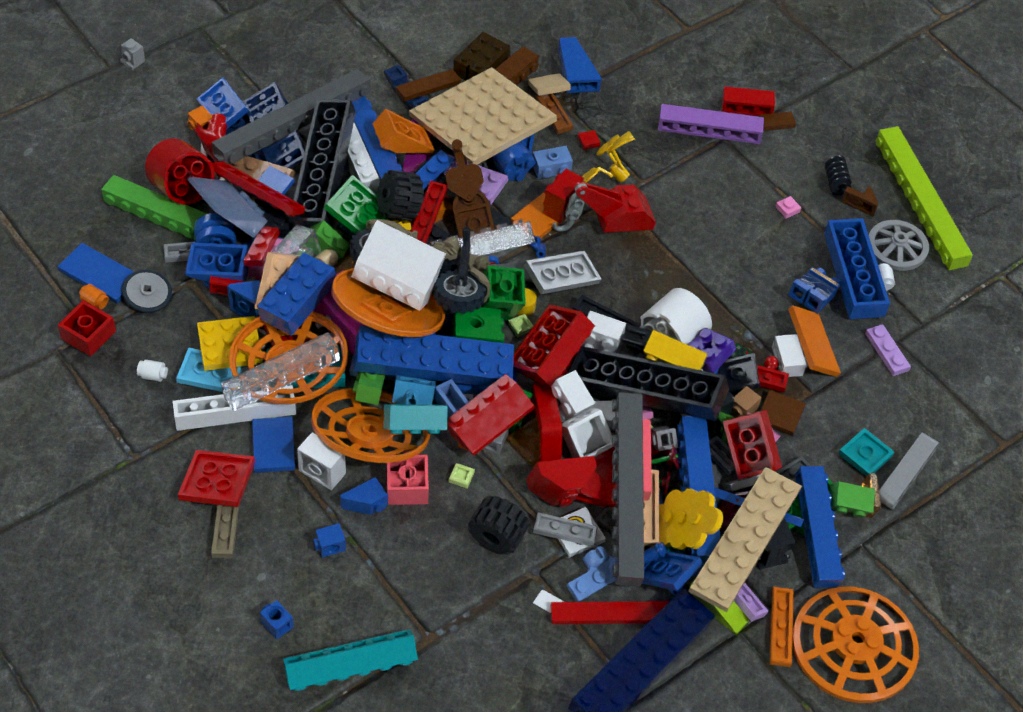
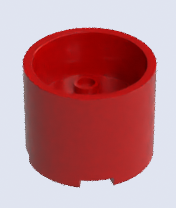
M170 138L159 142L149 152L145 162V173L149 182L171 200L182 205L193 204L203 199L188 181L189 177L214 179L215 177L211 161L181 139Z

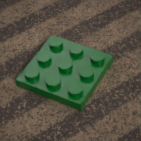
M353 175L324 206L327 212L355 234L357 231L361 232L362 229L366 228L367 220L388 219L381 216L380 211H378L377 194Z

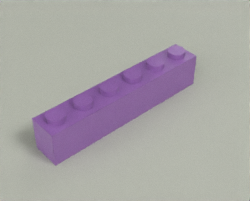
M661 104L658 131L760 144L763 135L764 117Z

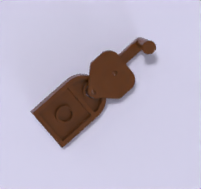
M455 139L452 142V147L458 167L448 170L446 181L448 189L457 195L453 201V212L461 247L463 245L462 229L464 227L470 228L471 244L497 239L488 199L484 193L479 191L484 183L482 170L476 164H465L462 141Z

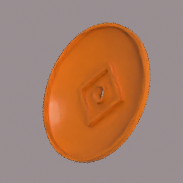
M354 268L342 271L333 281L332 295L340 308L355 320L378 331L404 337H422L437 332L445 320L443 306L437 304V300L434 299L432 293L428 303L419 311L351 277Z

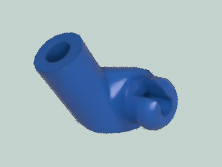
M533 236L530 246L536 251L538 258H544L546 246L540 242L541 238L539 236Z

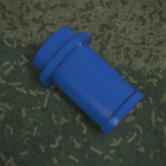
M656 542L655 546L644 551V564H648L659 557H665V554L668 552L663 542Z

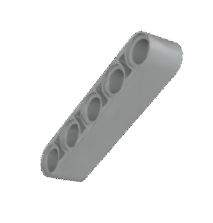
M922 432L881 487L875 499L893 510L934 454L940 442Z

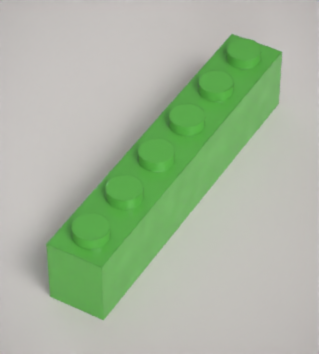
M115 175L101 189L103 200L107 204L119 207L123 211L131 212L140 218L150 220L154 224L164 226L171 231H176L187 238L195 239L194 224L197 219L207 215V213L179 204L166 196Z

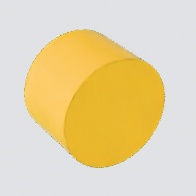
M525 288L526 305L517 315L520 316L525 313L526 316H530L535 312L537 296L534 291Z

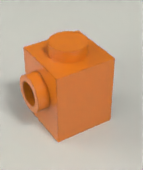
M203 106L188 113L189 121H187L189 128L193 131L197 127L196 124L199 123L203 129H207L212 115Z

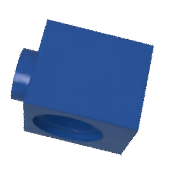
M340 523L316 530V538L313 539L315 550H320L322 558L346 551V540Z
M277 600L272 604H267L261 610V623L276 639H279L294 628L293 617ZM279 617L278 620H272L271 618Z

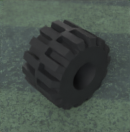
M388 170L387 173H384L377 191V207L380 215L384 218L412 221L413 218H416L423 203L424 189L421 177L415 173Z
M487 496L482 500L469 521L468 531L472 534L474 540L478 541L480 545L488 550L508 555L516 550L529 528V519L525 516L526 514L523 510H520L516 504L511 503L509 500L502 499L499 496Z

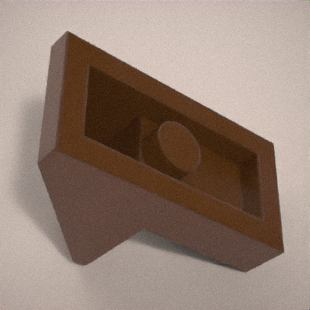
M870 185L864 193L847 186L841 201L874 217L879 204Z

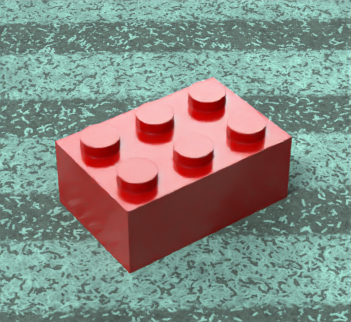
M767 409L723 421L738 480L760 475L765 467L773 471L782 468Z

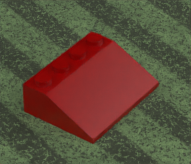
M549 304L514 352L513 370L539 384L551 387L563 370L568 367L570 360L580 350L586 338L591 335L595 325L582 311Z

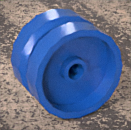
M218 213L203 215L194 224L195 243L237 244L235 225Z

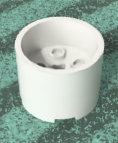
M674 288L640 317V328L651 331L655 330L687 345L704 328L710 330L712 328L711 316L706 306L697 296L682 288Z

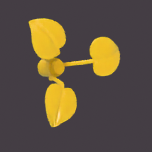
M628 131L621 137L617 134L601 146L597 151V155L600 156L604 152L608 153L614 162L609 168L611 171L608 172L601 167H594L581 176L584 178V182L587 183L599 171L607 174L610 178L614 176L619 183L629 177L630 173L622 165L615 149L635 140L631 132Z

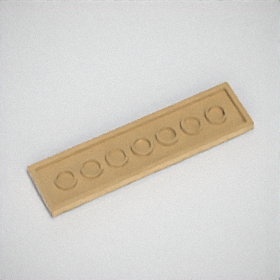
M765 467L694 580L689 592L727 612L802 486Z

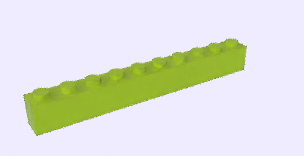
M897 126L879 130L876 145L880 148L883 158L888 162L891 172L897 178L898 184L901 185L905 197L911 203L912 209L918 215L927 236L931 238L935 250L939 252L942 262L948 270L967 267L973 254L900 128Z

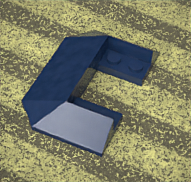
M276 82L243 101L249 111L226 129V135L289 104ZM294 131L273 145H268L248 157L292 168L303 161L305 147L299 134Z

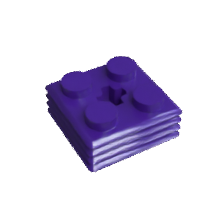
M704 328L688 344L707 353L702 369L711 373H715L736 350L734 340L708 328Z

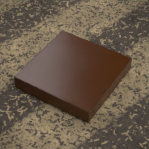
M769 390L761 411L767 409L773 429L793 436L806 403Z

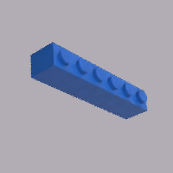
M800 466L795 474L796 483L802 486L798 497L802 519H804L803 527L814 588L838 587L845 578V570L841 567L840 560L842 554L837 544L838 531L834 527L835 514L831 510L830 505L831 493L828 492L827 488L828 475L824 471V466Z

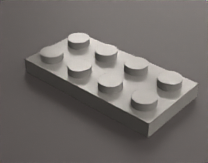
M585 251L527 260L524 264L540 294L599 284L602 280Z

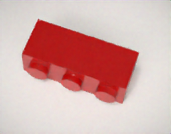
M724 86L721 112L759 116L774 112L775 91Z

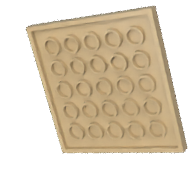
M492 67L409 110L411 118L454 151L452 142L455 139L461 140L464 160L469 164L476 165L557 121V115Z

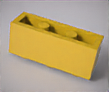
M655 330L652 331L644 349V354L647 355L646 358L648 360H659L663 363L697 370L702 369L707 358V353Z

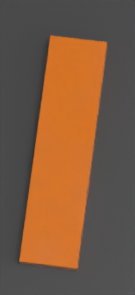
M772 588L770 665L791 667L794 589Z

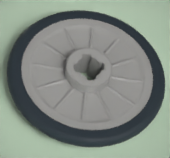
M139 270L133 272L125 279L122 285V295L126 303L133 309L152 313L168 305L172 297V288L167 278L153 270Z

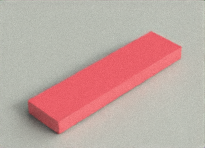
M643 419V501H648L652 492L650 419Z

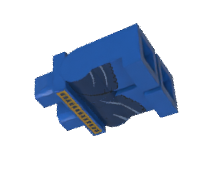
M812 267L801 279H796L793 282L788 296L801 304L805 302L804 306L818 314L835 298L841 280L836 277L829 278L822 268L815 269ZM796 292L803 293V296H798ZM811 302L819 303L818 307L814 306Z

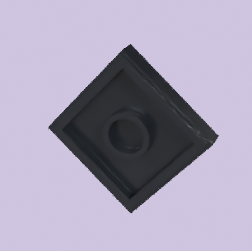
M755 353L728 359L719 367V374L726 376L729 386L728 392L731 394L739 393L746 386L751 390L760 388Z

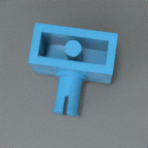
M397 376L392 402L396 404L432 405L436 381Z

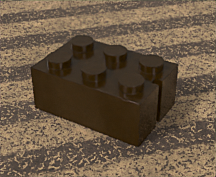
M482 32L454 59L453 70L461 79L466 81L467 78L470 79L491 67L496 69L510 57V45Z

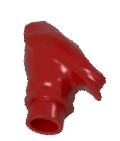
M218 113L212 115L207 129H203L197 123V127L193 130L202 143L204 150L214 162L220 161L213 154L212 142L225 136L227 129L226 117Z

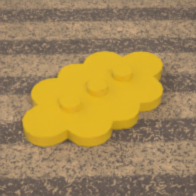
M691 488L686 489L684 492L677 489L672 490L667 495L664 504L659 505V543L663 542L665 547L672 546L679 550L686 547L692 549L700 548L704 544L707 534L716 533L723 522L721 510L714 507L715 498L713 494L704 490L698 492Z

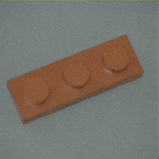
M554 93L541 96L536 95V100L557 115V121L551 124L557 134L573 130L572 122Z

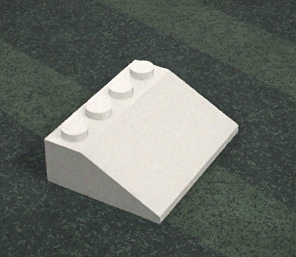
M377 220L357 259L351 277L420 311L430 299L446 253Z

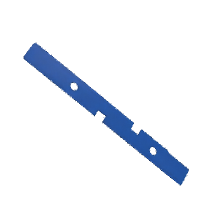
M715 488V496L733 504L741 506L746 499ZM788 513L785 515L787 523L799 527L802 526L804 519Z

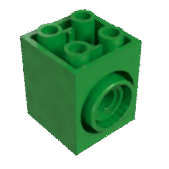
M487 266L482 273L487 276L490 282V295L488 301L484 302L481 307L501 309V317L508 321L526 305L524 269Z
M481 307L478 310L474 309V312L470 313L469 311L466 313L453 312L449 325V337L504 343V333L501 332L504 326V317H501V309Z

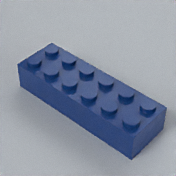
M864 219L828 220L824 236L836 276L841 280L840 290L849 319L885 317L890 301Z

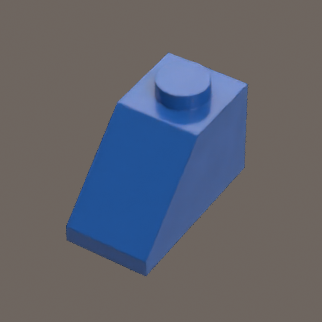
M375 477L340 495V506L345 510L371 515L375 512L383 511L388 506V494Z

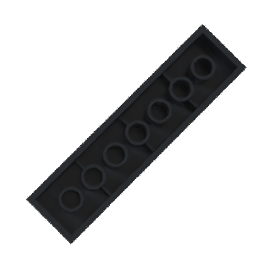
M316 100L294 196V201L303 205L305 211L304 214L295 215V217L290 216L289 222L295 232L308 233L312 226L323 220L332 227L334 216L327 212L324 206L340 189L356 115L351 100Z
M585 346L580 347L568 372L569 374L576 370L590 394L616 399L619 392L642 394V405L713 421L717 420L729 390L725 375Z

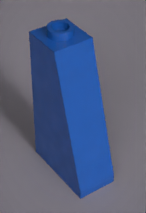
M559 38L558 53L563 77L571 85V90L566 91V93L600 91L601 76L577 38Z

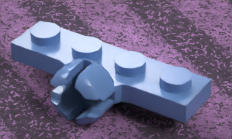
M603 546L596 547L595 550L589 551L583 557L588 572L566 585L576 602L584 600L615 581V577H612V566L615 564V558H612Z

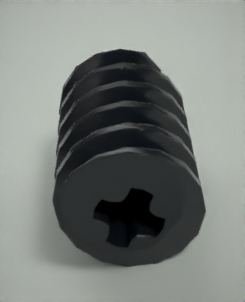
M843 156L831 157L825 163L830 190L835 195H843L847 186L851 187L852 183L846 159Z

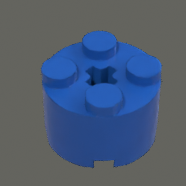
M521 142L493 156L494 166L501 174L507 175L509 181H522L526 176L525 174L536 163L533 155Z

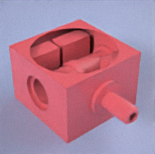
M404 450L403 454L408 453L411 450ZM416 455L407 460L387 463L388 505L428 504V455Z

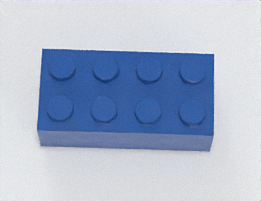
M303 252L257 305L260 319L292 336L332 289V284L336 277L335 268Z

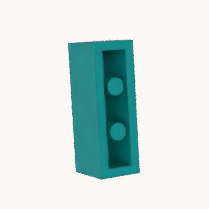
M384 404L383 429L390 430L392 434H402V430H409V433L421 434V430H428V433L440 434V430H447L448 406Z

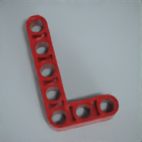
M533 383V401L540 431L539 462L561 460L562 422L556 397L552 393V387Z

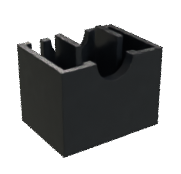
M785 517L758 560L759 570L789 562L790 555H785V553L794 548L795 540Z

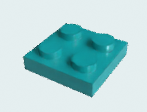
M864 428L844 445L838 454L869 479L893 457L895 452Z

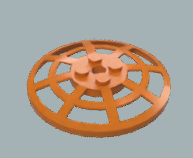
M312 311L303 322L301 329H297L293 334L298 335L297 340L282 341L281 336L289 334L282 330L277 331L276 327L261 320L259 316L239 331L233 340L229 354L230 370L233 378L247 394L264 402L295 404L311 400L333 387L345 370L348 349L346 339L339 327L329 318ZM312 321L326 327L335 337L325 343L322 338L309 331ZM266 325L270 334L260 339L254 347L243 343L253 331ZM306 337L315 341L319 346L310 350L304 344ZM271 340L274 341L275 345L268 353L260 351L266 343ZM339 343L342 350V364L340 367H330L331 356L329 349ZM239 350L250 354L248 359L249 373L238 374L236 358ZM324 353V366L313 365V357ZM255 358L266 360L267 368L255 371ZM289 359H293V360H294L292 363H286V362H285V361H287V360H289ZM310 372L320 373L310 383L307 384L304 377ZM326 374H336L322 388L314 392L310 389L318 384ZM271 375L276 379V382L273 386H270L263 382L260 377ZM254 379L259 386L269 392L266 396L256 393L244 385L242 381ZM296 381L299 386L293 389H281L284 382ZM299 392H303V393H304V395H303V396H300V397H294V398H275V396H276L278 393H280V394H293V393H299Z
M353 388L331 392L319 399L313 408L311 423L316 435L333 450L354 459L376 463L399 462L418 455L429 443L431 433H428V430H422L424 439L420 446L409 445L411 442L409 430H402V434L405 435L404 443L393 441V436L400 434H392L390 430L383 429L384 410L361 406L360 401L355 400L356 392H353ZM382 391L379 401L396 404L392 402V393ZM350 398L353 407L342 409L336 413L327 407L333 402ZM321 411L331 417L328 430L319 428L317 425V418ZM356 413V416L349 419V421L342 418L345 415ZM364 413H373L381 415V417L374 415H364ZM338 422L345 426L346 432L335 431V423ZM327 436H331L335 442H333ZM339 438H348L354 444L348 446ZM387 446L398 448L386 453L382 450V448ZM363 447L374 450L375 453L364 452L359 449ZM404 450H411V451L408 452V453H404V454H401V455H396V454H399V453L403 452Z
M836 587L820 592L809 599L801 608L793 627V650L804 674L822 691L841 700L855 703L883 701L900 692L911 680L916 670L919 659V644L911 622L897 605L876 592L858 587ZM852 592L864 594L870 598L868 603L859 600L842 601L837 593ZM828 595L834 603L825 608L818 618L805 615L807 610L824 596ZM879 600L890 607L903 622L894 623L887 613L876 607L877 601ZM846 606L865 607L862 616L851 615ZM835 609H838L843 617L836 624L824 620ZM873 611L879 614L888 625L878 627L871 620ZM802 622L814 625L813 640L815 648L805 653L802 650L800 640ZM821 628L833 631L831 636L832 642L822 645L820 638ZM909 630L913 641L912 661L901 654L902 641L899 631ZM894 634L895 650L884 645L883 635ZM852 636L861 637L863 642H855L852 639ZM835 650L844 659L842 667L832 661L826 653ZM880 652L892 658L886 666L878 670L874 660ZM820 656L830 669L839 674L835 684H830L818 675L808 661ZM897 662L908 668L907 673L898 683L885 689L881 677L890 672ZM853 663L867 664L870 673H857L850 671ZM847 678L860 681L873 680L877 692L856 693L843 690L842 688Z

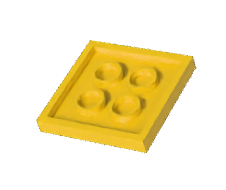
M255 316L197 323L204 371L230 368L229 354L233 340L239 331L255 319ZM257 329L244 340V344L250 347L255 346L259 341ZM239 350L236 358V367L248 366L250 354ZM256 357L254 365L263 364V359Z

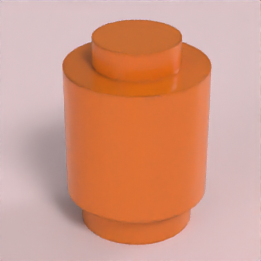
M87 284L80 289V300H85L100 310L107 305L109 297L104 291L94 285Z

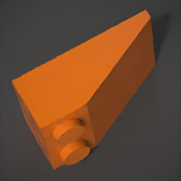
M387 109L372 123L375 134L380 140V145L385 150H390L394 153H433L435 151L424 127Z

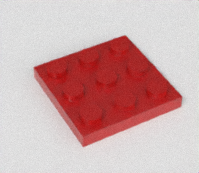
M196 450L179 490V500L239 507L255 465V457Z

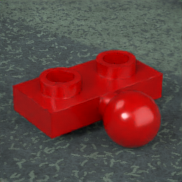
M769 356L764 361L765 367L757 365L760 386L784 393L789 373L776 370L779 367V360L775 356Z

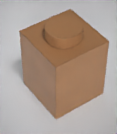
M746 386L734 397L732 414L738 417L746 415L748 412L754 413L759 408L762 397Z

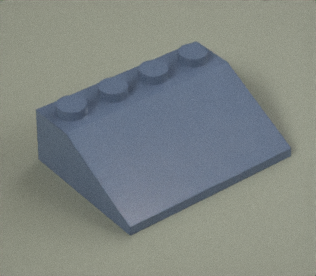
M188 178V181L216 213L253 238L267 223L268 220L263 216L264 211L257 207V204L250 199L251 197L243 191L242 187L233 185L225 180Z

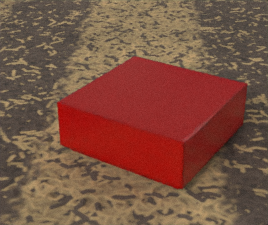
M595 130L578 133V139L583 150L600 147V140Z

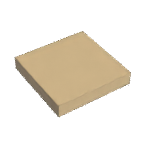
M560 73L528 79V85L539 96L571 90L570 83Z

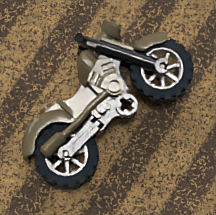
M367 220L366 228L362 229L361 232L357 231L352 236L350 256L353 257V261L356 263L377 220L417 239L418 232H410L400 224L389 220ZM469 227L462 229V247L459 240L453 236L448 237L442 243L435 241L434 246H432L446 253L433 288L434 299L437 300L439 306H443V309H449L454 313L456 311L460 313L474 312V309L478 310L484 302L488 301L490 295V282L487 276L482 273L490 264L489 256L471 254Z

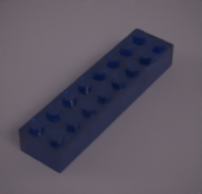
M683 588L572 698L568 709L571 712H626L711 625L715 615Z

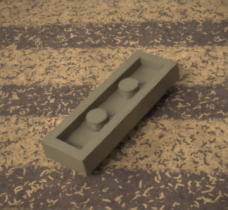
M217 506L211 552L212 558H233L239 507Z

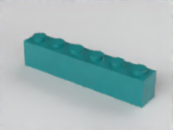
M408 629L283 658L289 689L300 691L314 684L321 686L335 679L342 681L356 674L363 676L377 669L383 671L398 664L403 666L409 665L413 661L418 660L414 635Z

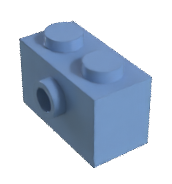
M567 146L533 152V157L536 161L533 168L538 179L557 176L566 168L572 171L573 160Z
M452 379L435 387V402L438 405L448 406L447 418L468 403V400Z

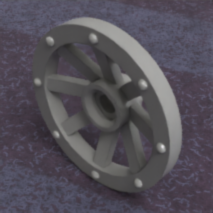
M901 220L883 221L875 225L869 233L871 245L879 264L885 263L893 270L907 271L919 267L927 258L929 243L926 236L919 228ZM886 229H894L895 233L887 231ZM877 234L888 237L875 240ZM915 237L919 242L913 241L909 238ZM889 244L882 253L876 247ZM910 246L920 249L921 254L917 256ZM892 251L897 252V261L891 260L887 256ZM903 251L908 253L912 261L903 262Z

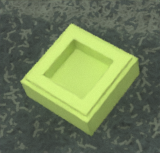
M525 313L508 320V325L517 338L529 333L533 327Z
M456 463L449 477V483L468 489L475 469Z

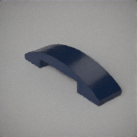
M399 65L384 70V74L394 91L395 86L409 82L407 74ZM420 96L407 101L401 99L410 110L429 100L427 96Z

